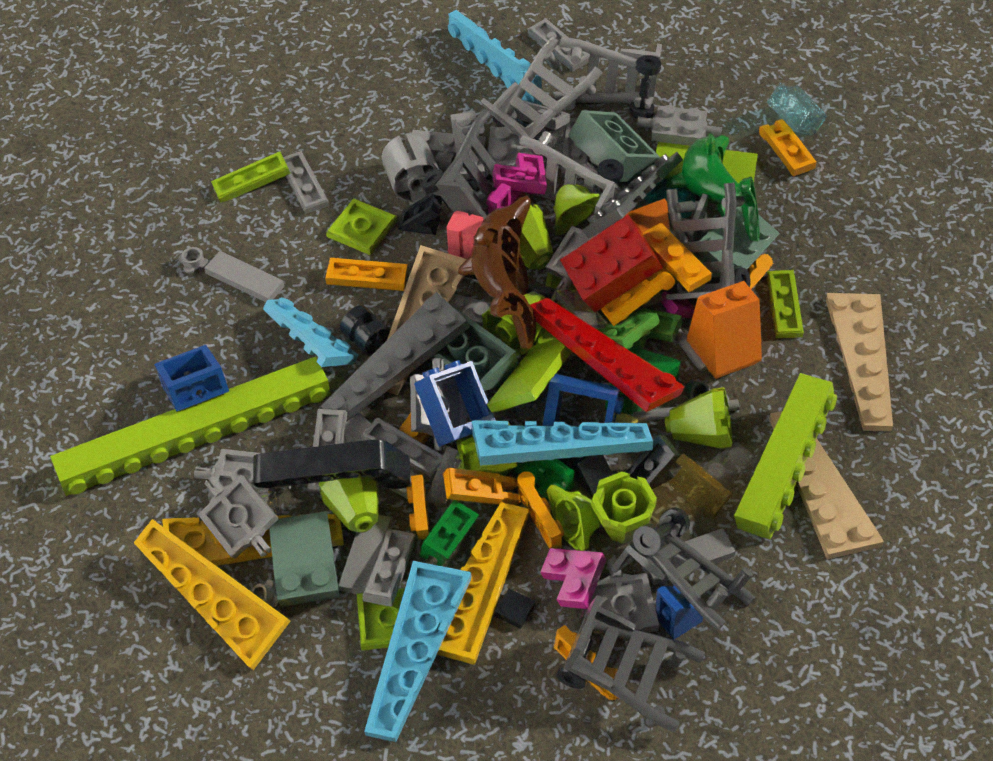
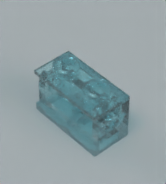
M780 82L767 101L772 109L795 133L814 135L828 116L798 85L791 87L785 86Z

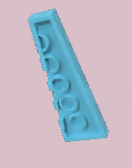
M455 10L449 13L448 30L451 36L457 37L466 50H471L481 64L485 63L495 77H500L504 81L507 88L514 82L519 85L531 63L524 58L518 60L514 57L515 52L510 48L503 49L501 42L496 38L489 39L484 29L478 27L459 11ZM536 74L532 83L542 90V78ZM525 92L521 99L542 105L541 102Z
M472 421V433L480 466L610 455L653 449V439L647 423L582 422L579 427H571L565 424V422H554V426H537L536 421H525V426H509L508 421Z
M413 561L364 732L366 736L393 742L397 741L471 581V572Z

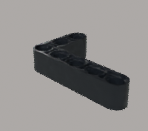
M363 440L260 453L253 456V486L258 488H276L369 477L384 487L391 489H403L410 486V457L384 440Z

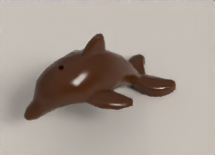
M528 196L519 198L512 205L496 208L487 215L475 235L471 256L458 269L459 275H475L482 289L493 297L490 306L491 315L498 318L504 315H512L519 344L524 349H530L533 346L537 329L533 309L524 296L528 294L529 278L520 254L521 231L531 205V200Z

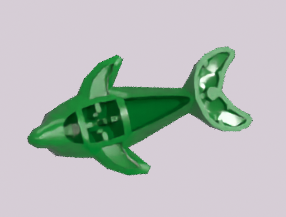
M710 133L707 137L697 139L685 153L682 171L670 177L665 185L668 188H687L699 197H702V194H707L708 201L716 203L718 212L723 217L725 215V208L722 206L721 201L725 198L724 183L735 182L736 196L744 198V204L740 207L743 214L745 231L750 241L759 242V214L752 177H747L738 183L723 165V158L729 144V138L724 135L715 138Z

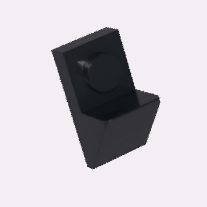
M430 193L404 209L398 230L436 235L441 218L439 214L442 210L440 196Z
M658 434L653 440V449L644 451L625 473L630 474V477L637 479V476L645 478L651 489H654L675 478L669 469L681 455L665 435Z
M604 455L559 459L574 470V479L592 498L597 491L599 481L613 475Z

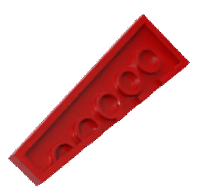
M549 298L530 305L536 322L645 412L681 395L684 386L677 382L672 374L663 373Z

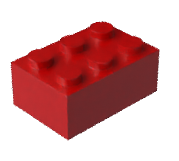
M626 215L560 259L582 300L594 313L663 268L640 228L629 215Z

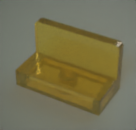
M682 454L676 461L682 468L670 481L669 485L706 517L713 519L734 493L693 459Z

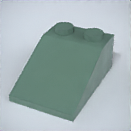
M327 511L277 520L269 530L277 599L280 607L340 598Z

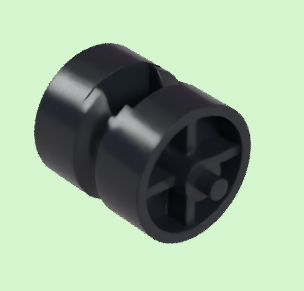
M364 305L356 306L348 311L340 324V331L349 340L355 342V345L368 356H372L387 341L391 330Z

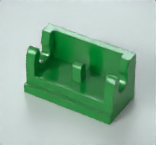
M558 459L517 462L518 466L514 467L512 475L517 478L522 472L532 473L535 477L534 487L536 491L548 501L549 498L546 490L550 485H556L568 492L574 487V470Z
M453 500L424 540L419 556L427 560L431 555L437 559L436 565L443 566L474 524L479 514L457 500Z

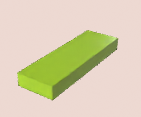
M279 151L211 181L220 203L291 173Z
M794 270L767 271L775 337H803L804 331Z

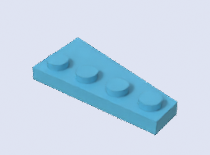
M286 298L266 301L263 310L281 327L289 328V335L294 340L304 342L303 349L309 355H314L315 353L318 356L317 363L321 367L350 365L356 362L359 355L350 349V344L331 335V330L312 321V316L296 309L292 301Z

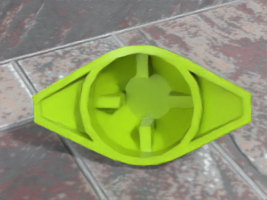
M566 184L562 186L556 195L555 205L553 206L555 212V235L565 234L570 230L571 226L575 227L586 220L595 211V206L601 197L600 194L591 193L583 185Z
M550 485L546 491L554 520L558 519L563 527L564 536L562 537L575 550L586 551L589 547L590 537L601 524L591 507L592 500L581 495L579 491L568 492L556 485Z

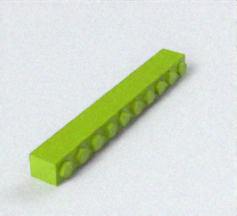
M315 356L232 387L227 393L177 412L175 409L56 453L50 457L65 496L80 494L89 487L109 483L115 477L126 473H135L142 467L152 463L164 462L168 457L178 453H188L199 445L207 442L214 443L221 437L233 432L240 433L254 424L269 422L275 416L286 412H295L300 407L312 402L319 403L326 397L331 396L329 382L322 367L317 363V357Z

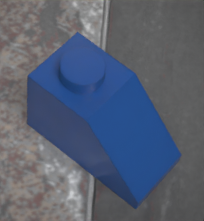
M661 586L657 589L656 614L658 622L673 640L703 622V617L675 586Z

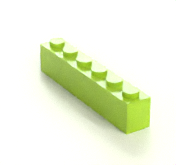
M802 373L799 374L735 512L734 517L738 529L770 540L774 531L780 529L783 522L782 513L785 507L790 506L793 501L795 484L797 481L800 482L804 476V464L807 458H811L816 448L815 440L818 434L824 432L827 413L829 410L832 411L836 405L837 395L834 394L832 382Z

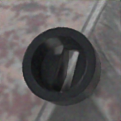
M691 379L684 387L685 395L690 400L709 391L707 383L700 379ZM693 389H695L698 392L696 395L694 394Z

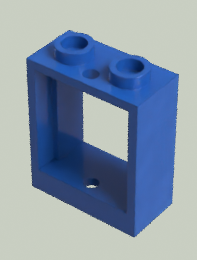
M207 345L154 364L162 387L176 412L229 392L222 368ZM190 371L188 375H184V372ZM197 390H202L200 395L196 394Z
M460 360L445 365V370L441 372L438 367L422 373L424 378L414 383L439 447L473 433L472 422L453 428L436 385L438 382L454 377L471 421H496L493 412L487 406L488 400L472 361L462 365Z
M555 374L549 382L542 426H554V422H559L564 391L607 400L608 406L605 423H615L616 415L622 412L624 398L620 397L621 391L615 386Z

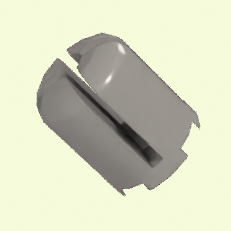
M405 134V144L409 153H407L400 136L394 137L383 149L382 164L396 198L409 202V205H412L430 194L425 192L421 187V183L426 176L439 170L428 143L422 137L415 134Z

